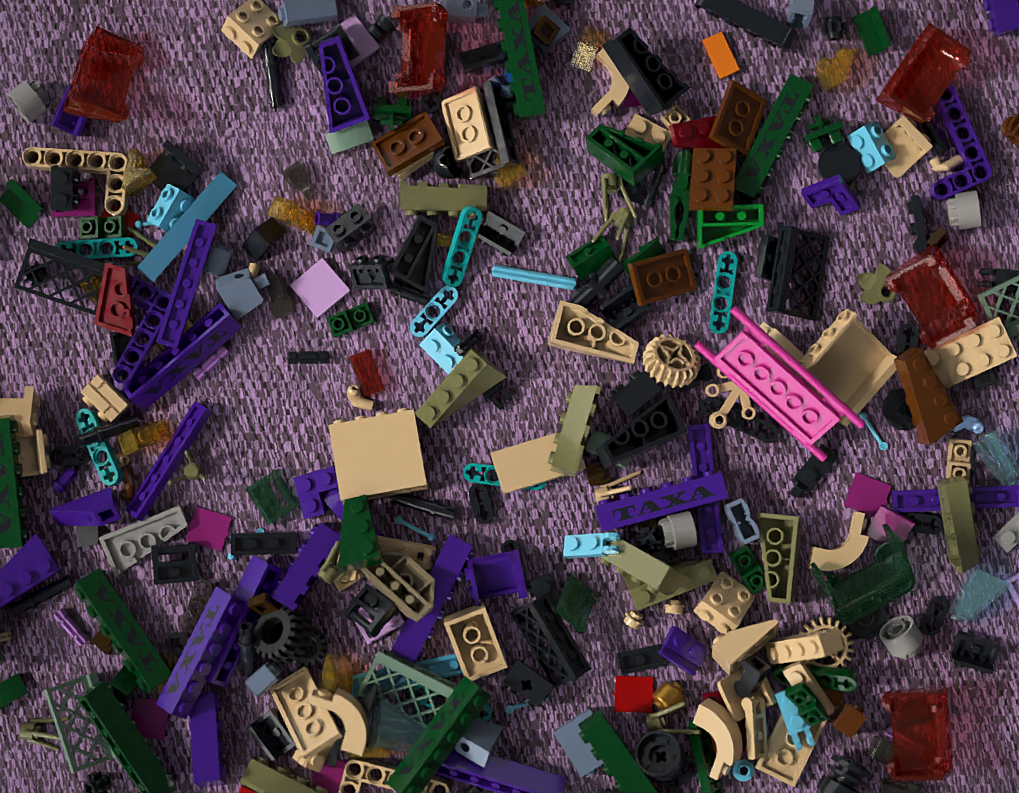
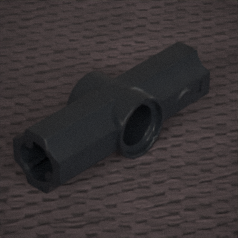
M611 256L596 272H591L583 279L581 287L566 302L577 304L587 309L595 300H600L608 293L609 286L625 269Z

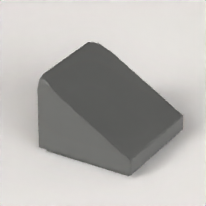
M76 526L77 547L101 544L99 540V526Z

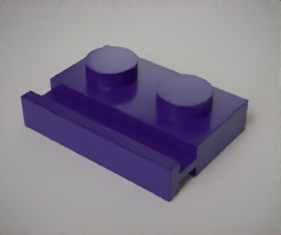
M671 626L658 654L689 675L695 676L696 670L702 664L709 648L678 627Z

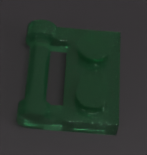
M279 468L246 488V491L268 525L301 506L299 499H295L282 478V472ZM270 481H275L289 505L283 508L268 484Z
M572 575L566 580L555 612L573 625L577 633L583 634L587 630V621L593 605L597 602L598 596ZM583 601H585L581 615L578 617Z

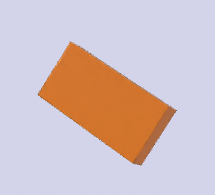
M722 31L702 40L719 79H723L740 70Z

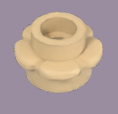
M668 600V604H664L665 613L683 614L685 605H681L680 600Z
M635 610L625 613L624 622L628 626L639 629L644 624L641 613Z

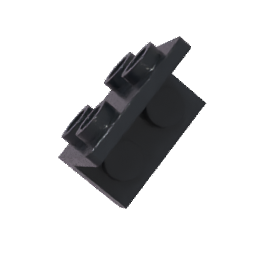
M167 139L162 144L165 150L146 170L143 176L161 191L164 190L167 184H170L186 192L203 170Z

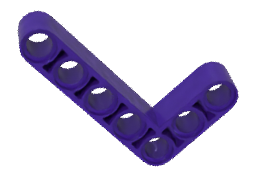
M950 84L941 85L934 92L933 99L955 149L963 159L965 169L942 178L931 186L930 196L935 201H943L957 193L975 187L989 179L992 174L990 164L955 88ZM940 91L947 92L949 100H943L940 97ZM949 110H954L957 113L958 118L956 120L950 118ZM958 130L966 132V139H961L958 136ZM967 149H972L975 152L974 159L967 156ZM976 168L983 170L984 178L977 177L975 173ZM957 177H961L964 179V187H960L957 185ZM938 185L944 187L945 195L942 196L937 193L936 187Z
M130 275L132 303L147 310V313L113 370V382L119 390H127L133 385L157 343V337L167 308H161L159 305L163 302L169 304L171 297L169 293ZM143 293H148L151 295L147 299H143L140 297V295ZM152 320L159 322L157 326H150L148 323ZM142 338L149 340L147 344H140L138 341ZM136 356L139 358V360L135 363H131L128 361L129 357ZM125 374L128 376V379L119 381L117 377Z

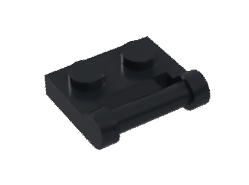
M340 22L336 23L333 29L318 39L303 45L322 77L321 58L315 51L319 48L320 41L340 34L350 61L360 55Z
M657 165L652 170L655 173L646 199L639 196L647 175L635 187L623 179L631 202L650 209L654 208V199L662 176L667 171V168L661 165ZM619 189L617 197L625 199L621 189Z
M195 541L183 545L163 547L151 545L154 585L198 581ZM189 553V559L159 562V555Z
M366 583L346 608L344 616L358 623L371 637H377L382 625L395 611L397 606ZM361 607L375 617L372 622H369L358 613Z

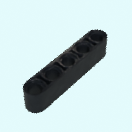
M697 0L695 3L697 9L702 8L706 10L705 13L717 19L719 17L724 19L725 23L735 28L739 27L744 30L743 32L755 38L763 39L762 42L774 48L776 46L781 48L782 52L787 53L797 35V31L738 0Z

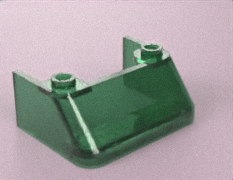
M886 523L882 526L887 541L881 543L876 548V561L842 580L835 573L824 574L814 562L810 564L819 589L836 618L843 625H849L910 592L915 586V578L903 541Z

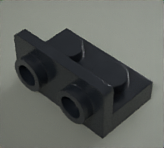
M367 255L355 258L356 261L348 265L354 290L389 289L392 287L387 266L394 262L393 257L377 255L373 258H368Z

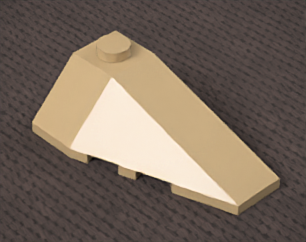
M560 301L547 345L634 364L639 343L607 324L600 317L593 315L583 306Z

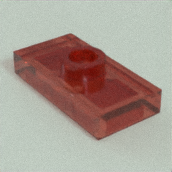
M370 349L349 357L365 397L385 390Z

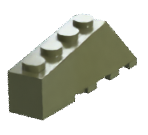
M400 181L401 212H405L406 216H418L419 212L427 213V216L438 217L440 213H448L449 217H459L462 209L468 205L478 208L482 213V217L483 214H487V185L457 184V187H453V184L438 183L436 187H431V184L427 182H418L412 186L408 185V181ZM472 212L470 217H475V214Z
M473 348L414 414L428 427L432 428L507 376L480 351Z
M574 385L573 391L568 390L565 403L569 405L567 411H562L559 421L563 426L561 432H556L553 442L557 444L555 452L551 451L548 459V464H551L550 471L575 478L590 429V422L595 412L596 401L602 387Z
M961 475L936 480L949 563L958 574H962L978 565V556H981V548L979 543H976L975 537L978 535V527L976 523H973L972 515H975V507L973 502H970L969 494H972V487L970 481H967Z
M756 512L768 601L795 604L803 517Z
M622 539L607 542V546L614 545L620 548L618 554H609L599 559V562L609 568L612 564L615 565L616 568L614 570L625 577L627 573L632 575L630 580L642 586L643 582L648 585L646 589L656 595L661 592L668 596L690 580L685 575Z
M711 559L667 563L666 565L690 579L687 584L668 596L661 592L658 595L646 589L648 586L646 583L643 582L642 586L630 580L632 575L627 573L626 577L623 576L635 609L637 611L718 580Z
M260 755L257 758L254 756L251 758L240 780V783L258 793L328 792L322 786L316 785V787L309 785V780L300 775H297L295 778L288 774L289 770L283 766L278 765L276 768L270 765V760Z

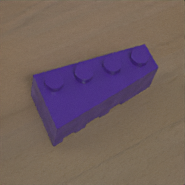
M339 34L320 41L319 50L329 132L333 133L369 120L371 114L341 35Z
M323 522L320 525H314L309 533L312 537L307 544L304 542L297 552L299 554L295 562L293 560L290 562L285 570L287 572L283 580L280 579L274 587L275 592L271 597L292 611L299 608L317 580V574L327 560L336 541H340L341 534Z
M37 533L0 570V610L61 571Z
M214 692L199 694L189 713L193 782L200 788L226 785V765L223 758L225 746L221 738L223 721L219 719V711H222L221 698H217Z

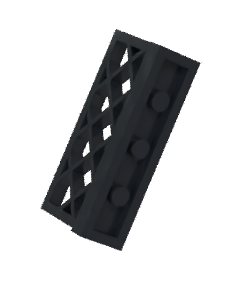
M491 80L484 82L483 86L479 88L481 93L485 92L486 99L483 104L485 111L490 114L491 119L488 124L490 132L495 135L493 143L495 148L490 149L486 160L481 158L479 154L465 160L470 180H475L506 167L520 165L501 83ZM495 152L499 154L501 163L497 165L490 163ZM478 159L484 164L481 170L475 173L474 165Z
M794 226L780 227L766 312L816 321L830 237L800 230ZM798 235H802L805 244L800 248L797 245ZM817 239L822 240L821 249L816 252L812 244ZM808 247L813 256L806 261L802 251ZM795 256H798L802 263L797 269L793 265ZM815 260L818 268L813 273L809 264ZM805 268L809 277L802 281L798 272ZM794 276L798 286L792 290L790 279ZM810 281L814 284V292L809 294L805 287ZM801 289L806 298L799 303L795 293ZM789 298H791L795 305L790 311L785 310ZM807 302L811 306L810 315H806L802 309V306Z
M30 238L14 288L96 315L99 299L96 293L100 291V288L94 290L89 279L97 275L103 277L105 263ZM31 254L40 255L44 264L32 269L29 263ZM44 257L49 258V259H52V260L46 262V260H45ZM55 261L60 262L64 271L53 276L48 265ZM65 264H66V265H69V266H72V267L69 268V269H67L66 266H65ZM46 267L50 278L39 283L34 271ZM76 268L81 269L85 278L74 283L69 272ZM86 272L92 273V275L87 276ZM31 273L36 284L29 288L21 286L23 277ZM66 274L71 285L60 290L55 278ZM52 280L57 291L47 295L44 293L41 285ZM87 280L92 292L80 297L76 285ZM38 287L40 292L33 289ZM73 287L78 298L71 302L65 301L61 292ZM59 294L60 297H61V299L56 298V297H53V296ZM94 295L97 301L95 309L86 308L82 299ZM80 301V303H81L82 306L77 305V304H74V303Z
M547 593L510 613L548 679L555 687L570 680H576L591 670ZM521 615L526 617V622L522 619ZM532 621L537 623V628L532 626ZM532 633L537 636V640L534 639ZM543 640L548 642V647L543 645ZM543 652L548 655V659L545 658ZM554 659L559 661V666L554 663ZM554 671L559 673V680L556 677Z

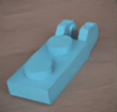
M614 532L567 535L564 541L563 557L572 559L618 554L620 548L614 545L607 546V542L619 541L621 535Z
M785 690L774 693L787 731L791 735L797 751L802 750L801 741L796 734L798 732L804 731L806 741L810 747L815 745L809 729L810 726L798 716V708L785 696Z

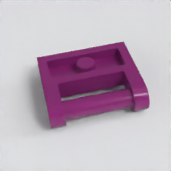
M89 178L88 181H80V184H78V189H88V194L80 195L78 209L74 211L52 210V217L97 216L96 178Z

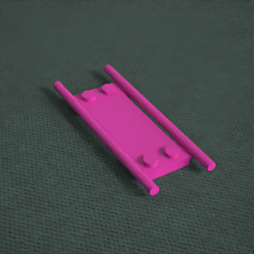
M735 305L730 312L746 327L717 355L700 340L694 347L823 462L828 455L814 443L834 426L843 415L850 419L858 428H862L866 422ZM765 345L769 346L777 355H779L787 364H789L797 373H799L824 397L821 398L813 389H811L803 380H801L793 371H791L783 362H781L773 353H771L765 347Z

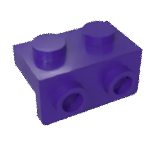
M67 86L51 126L73 136L80 137L87 129L88 123L86 121L89 114L91 115L96 108V97Z

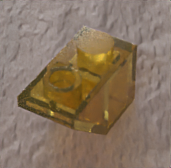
M845 47L837 51L835 57L831 59L825 57L817 62V66L813 71L824 92L843 84L847 80L856 53L855 47L849 50Z
M279 196L274 197L267 216L310 235L314 234L317 227L314 224L315 212L289 199Z
M165 419L130 429L117 436L124 456H128L170 440L171 434Z

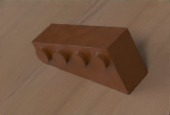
M909 348L894 359L901 386L905 390V400L912 414L911 420L918 434L916 436L918 443L931 445L961 424L963 419L923 349Z

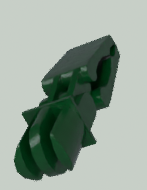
M687 150L678 152L673 160L671 177H676V181L673 184L668 206L669 241L673 243L682 241L690 210V183L688 178L691 179L693 154ZM680 202L683 216L677 229L674 211ZM676 229H677V233H678L677 239H676V236H675V231H676Z

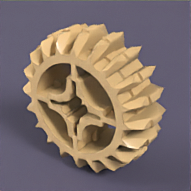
M662 334L659 338L655 337L647 344L643 353L645 371L650 372V378L655 377L657 383L663 382L664 386L670 384L672 388L677 385L682 388L683 385H689L697 377L700 370L701 357L698 356V351L693 350V344L688 345L686 340H680L679 336L673 338L671 334L667 337Z
M819 617V624L812 619L810 620L811 628L806 624L803 627L807 630L806 633L824 628H838L840 621L835 620L832 625L831 617H827L826 623H824L823 617ZM842 625L838 628L844 649L841 650L840 655L837 652L829 655L834 660L833 662L820 664L815 662L817 658L806 659L804 663L806 665L812 664L813 666L838 668L840 664L841 667L846 668L847 665L843 660H852L851 657L846 656L847 652L854 653V649L848 648V645H853L854 641L847 640L852 633H843L847 626Z

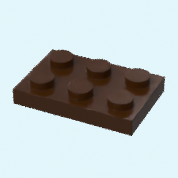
M735 80L730 81L708 138L725 148L737 149V155L742 158L748 156L768 100Z
M426 111L370 143L389 177L445 145Z
M693 148L690 210L733 211L737 149Z
M687 248L628 264L638 306L697 290Z

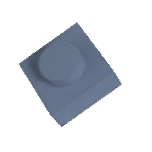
M317 225L310 246L330 254L335 242L325 231L324 227Z

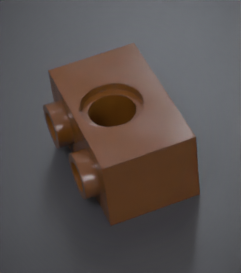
M842 701L828 720V723L852 739L867 717L862 714L864 710L850 701L847 704Z

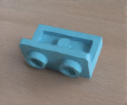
M877 121L864 125L847 136L867 174L896 158L893 147L889 144L883 129Z
M167 184L154 208L151 210L147 221L168 232L196 199L182 190Z
M444 323L434 328L419 344L448 375L470 351L469 349L463 356H458L454 352V347L461 340L454 334L453 329Z

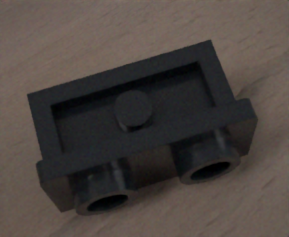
M357 204L326 227L325 231L344 254L346 251L352 250L363 238L369 237L377 227L361 205Z
M490 209L480 225L476 237L481 243L495 247L500 254L512 257L527 229Z
M761 235L754 277L771 282L778 238L771 235Z
M633 284L624 287L619 294L607 299L600 306L601 312L608 323L621 332L653 310L649 303L638 306Z
M958 630L950 650V660L958 667H968L981 674H993V664L1001 646L999 642Z
M275 707L247 727L272 762L296 745L284 719Z

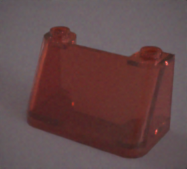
M436 2L392 7L391 18H397L400 26H397V31L403 33L401 73H395L397 80L389 82L388 93L403 98H416L441 91L446 83L447 10Z
M929 22L875 101L923 124L925 121L929 123L936 113L933 110L936 103L958 71L967 68L971 62V59L968 57L973 51Z
M96 26L80 50L63 112L72 116L120 123L122 120L125 121L130 112L125 99L134 70L140 68L145 58L142 56L144 47Z
M935 243L926 247L886 276L885 284L890 292L894 291L896 294H901L921 326L919 337L924 345L927 344L930 349L977 325L978 311L975 304Z
M946 687L884 692L882 706L886 708L888 713H891L894 756H892L891 761L887 762V772L891 775V780H945L953 772L949 702Z

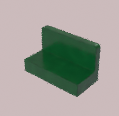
M876 5L871 7L869 11L852 17L867 57L889 49L891 42Z
M11 178L6 183L9 188L0 196V202L26 228H30L46 210L17 181Z
M602 235L595 243L589 241L565 256L581 283L588 274L596 272L611 256L618 262L611 246Z

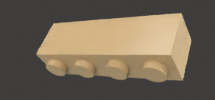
M838 628L784 636L764 644L771 665L825 657L844 649Z

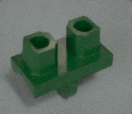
M378 97L376 104H373V121L389 125V131L394 130V125H402V123L412 119V106H410L408 98L397 99V105H389L387 97Z
M819 115L813 116L814 123L808 125L810 131L817 130L806 134L805 138H803L804 144H808L813 153H817L825 148L821 138L828 136L832 146L839 144L843 141L842 122L839 121L824 127V125L830 123L829 118L821 120Z

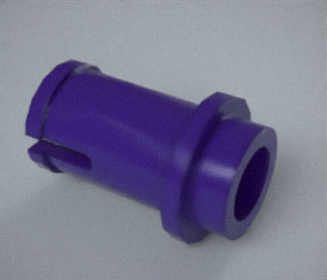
M317 211L314 215V224L329 226L342 215L338 212L332 214Z
M67 466L56 480H52L51 486L61 494L63 491H66L65 488L78 474Z

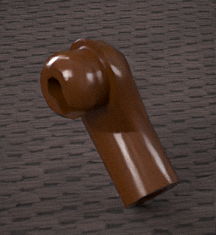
M125 468L122 470L125 490H121L119 494L122 501L129 499L131 501L135 495V481L131 469Z

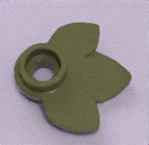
M284 24L272 28V33L278 38L273 46V54L278 57L290 56L294 64L301 62L306 56V50L303 45L310 42L308 31L303 28H284ZM296 36H300L303 41L299 42Z
M879 263L875 274L861 273L858 275L859 284L865 290L859 299L864 303L870 305L880 301L889 303L896 298L897 288L893 284V273L886 265ZM884 288L890 291L889 296L883 295L882 291Z

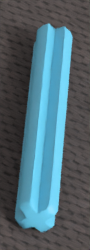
M494 265L492 270V276L569 290H574L577 282L575 278Z

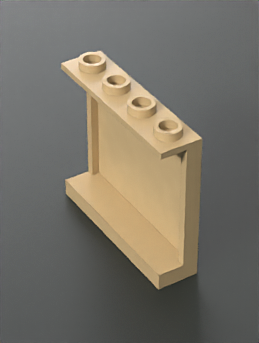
M845 309L837 316L835 322L824 330L820 339L809 347L805 356L798 362L858 414L897 370L894 362L897 356L891 354L857 318V313ZM794 369L791 370L821 398L824 397ZM845 415L838 421V423L846 427L851 422Z
M401 408L396 413L391 414L380 412L376 416L369 418L367 416H358L354 418L355 420L347 422L341 419L328 425L342 504H344L346 499L364 494L370 500L428 489L414 409Z

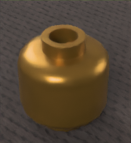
M664 681L653 693V704L660 711L679 704L685 700L684 695L681 693L684 689L675 681L672 684Z

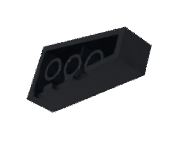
M630 27L615 34L602 45L649 117L667 109L690 89L686 83H682L677 78L678 75L672 69L668 70L661 63L663 60L658 55H653L648 50L649 46Z
M667 393L596 449L604 469L680 438L687 432L670 394Z

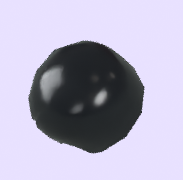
M443 146L435 151L432 162L435 173L443 179L459 178L462 168L457 167L452 148L450 146Z

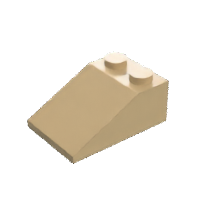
M484 602L480 603V606L474 605L443 617L446 630L464 676L473 681L507 668Z
M774 619L729 631L724 636L720 634L713 641L712 658L728 675H731L741 667L744 659L754 653L756 654L765 646V643H768L778 634L779 622Z

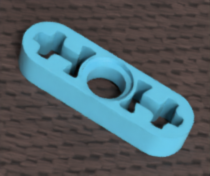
M449 286L441 288L410 324L411 333L416 337L426 336L458 300L457 290ZM444 291H453L452 296L454 299L452 301L450 299L446 300L444 305L447 307L443 309L442 305L435 300L439 298L442 301L445 297ZM431 306H438L440 308V315L438 317L432 318L428 315V309ZM425 314L426 318L433 323L429 325L427 322L424 325L425 331L423 333L421 331L416 333L414 325L415 323L421 324L424 321V318H421V316Z

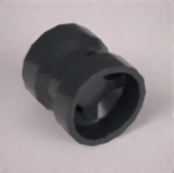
M380 14L377 17V21L367 26L366 30L371 36L374 35L376 37L375 40L381 44L385 40V36L392 34L396 28L387 17Z

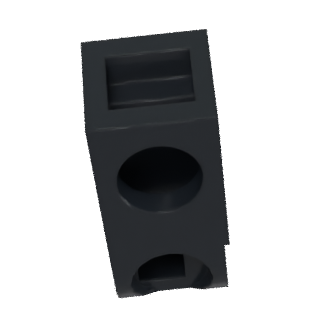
M755 653L743 660L741 667L745 671L742 677L734 684L735 692L743 698L748 697L760 688L771 668Z

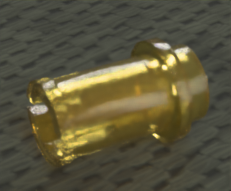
M437 232L435 245L450 248L453 235Z

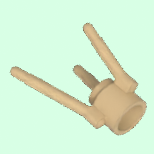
M642 472L631 473L594 489L597 505L599 506L598 501L611 498V501H613L614 494L631 490V486L612 489L611 487L641 475Z

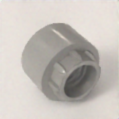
M35 80L29 83L23 81L6 93L13 107L29 124L46 112L45 106L50 103L49 97Z
M977 190L957 193L954 195L955 198L947 200L950 226H958L959 230L981 227Z
M689 510L666 514L665 519H661L658 522V530L663 535L662 545L664 547L672 548L675 551L696 546V529Z
M908 615L898 616L889 620L880 630L879 636L889 653L894 657L909 659L918 654L922 648L923 635L912 617Z

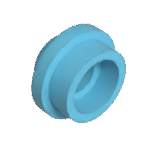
M746 759L738 760L733 765V775L739 781H748L754 775V766ZM741 767L747 768L746 774H740Z

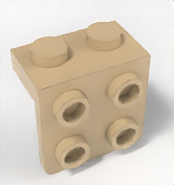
M248 0L227 16L221 31L243 53L253 59L259 53L262 44L274 35L271 31L272 28L283 24V21H280L279 16L262 0Z
M904 115L884 133L896 155L894 160L887 162L884 166L896 178L902 176L933 147L930 144V138L925 133H920L915 128V122Z
M25 386L24 398H0V416L14 415V420L18 421L19 427L16 437H34L35 426L38 425L37 408L40 407V395L36 394L34 386Z
M39 429L35 431L34 437H16L21 447L18 459L23 467V475L20 477L47 473V468H50L49 455H45L44 448L47 447L46 434H42V430Z
M720 572L717 576L718 580L713 582L705 597L696 605L693 612L702 620L716 627L719 632L726 634L739 626L754 601L755 594L752 595L748 588L725 572Z
M744 668L738 669L717 683L728 712L735 722L746 717L745 710L741 705L744 698L740 697L734 689L735 682L742 677L745 671ZM765 677L760 688L748 696L761 695L765 700V707L777 702L767 677Z

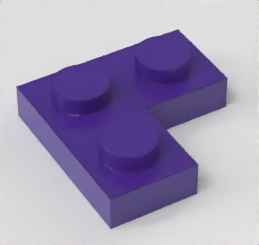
M840 174L804 187L801 190V195L811 208L831 202L841 216L860 209V201Z
M335 466L294 477L304 519L326 514L321 493L339 488Z

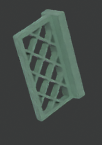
M1019 275L977 295L988 321L995 319L997 312L1008 315L1004 327L1009 338L1019 334V317L1013 315L1016 304L1019 303V284L1015 283L1019 281ZM1011 284L1018 287L1014 298L1004 295L1007 286ZM990 294L999 296L995 308L988 306L984 297ZM1003 298L1013 301L1009 313L999 310Z
M381 646L357 695L362 697L366 693L364 691L366 685L375 682L378 685L379 693L375 695L373 703L426 729L429 724L424 721L422 715L434 712V715H436L437 710H440L443 706L435 707L432 696L440 694L448 699L457 687V684ZM377 663L386 667L387 675L377 677L375 672ZM401 674L406 677L408 684L397 687L393 676ZM390 678L393 689L382 692L379 681ZM419 684L425 686L427 694L416 697L413 686ZM409 688L413 698L401 701L398 691ZM395 692L398 703L392 705L386 703L384 695ZM429 697L432 708L421 711L418 700ZM414 702L417 713L410 715L405 712L403 705Z
M97 672L44 690L71 774L116 758L98 730L95 738L85 734L89 724L95 725L89 716L87 718L78 713L81 708L80 703L78 702L75 711L65 707L69 696L74 699L79 697L71 692L76 683L81 682L84 693L100 682ZM59 690L66 694L61 704L54 701L53 691ZM63 710L72 714L68 725L61 722L60 715ZM76 717L86 721L81 732L72 728ZM69 731L79 735L75 746L68 743L67 736ZM83 738L93 742L88 753L79 749ZM96 744L103 747L105 757L99 759L92 755ZM76 752L86 756L83 765L76 767L74 761Z

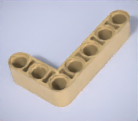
M29 147L23 152L22 159L31 169L51 171V166H54L51 164V159L54 156H60V161L55 165H72L74 158L81 157L82 161L78 165L80 173L107 175L105 209L112 216H124L127 213L131 163L122 153ZM38 154L37 162L30 163V157ZM96 159H103V164L100 167H94ZM118 160H124L125 162L121 169L115 168V163ZM117 181H122V188L119 190H114V183ZM115 202L121 203V208L118 211H112L111 209Z
M352 757L345 766L339 793H346L344 786L347 784L353 785L356 789L355 793H359L362 782L392 789L386 782L397 767L361 757ZM357 763L360 765L361 771L353 773L349 765ZM372 769H380L382 776L378 779L373 778L370 774ZM433 776L422 793H435L433 788L436 785L444 786L446 789L445 793H449V784L446 780Z

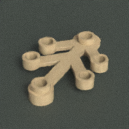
M717 368V376L720 378H727L726 375L722 376L720 374V370ZM732 381L717 385L709 384L705 388V393L710 397H715L721 392L731 390L720 410L713 412L709 417V423L713 428L721 429L726 426L728 421L727 414L738 396H740L742 405V417L751 420L756 415L755 409L751 407L749 396ZM711 386L715 387L716 392L713 395L709 393V388ZM747 409H750L752 411V415L750 417H747L745 415V411ZM716 417H722L723 421L721 424L716 423Z

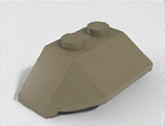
M381 552L383 563L361 568L360 570L376 589L393 602L405 616L419 622L434 607L435 579L405 552Z

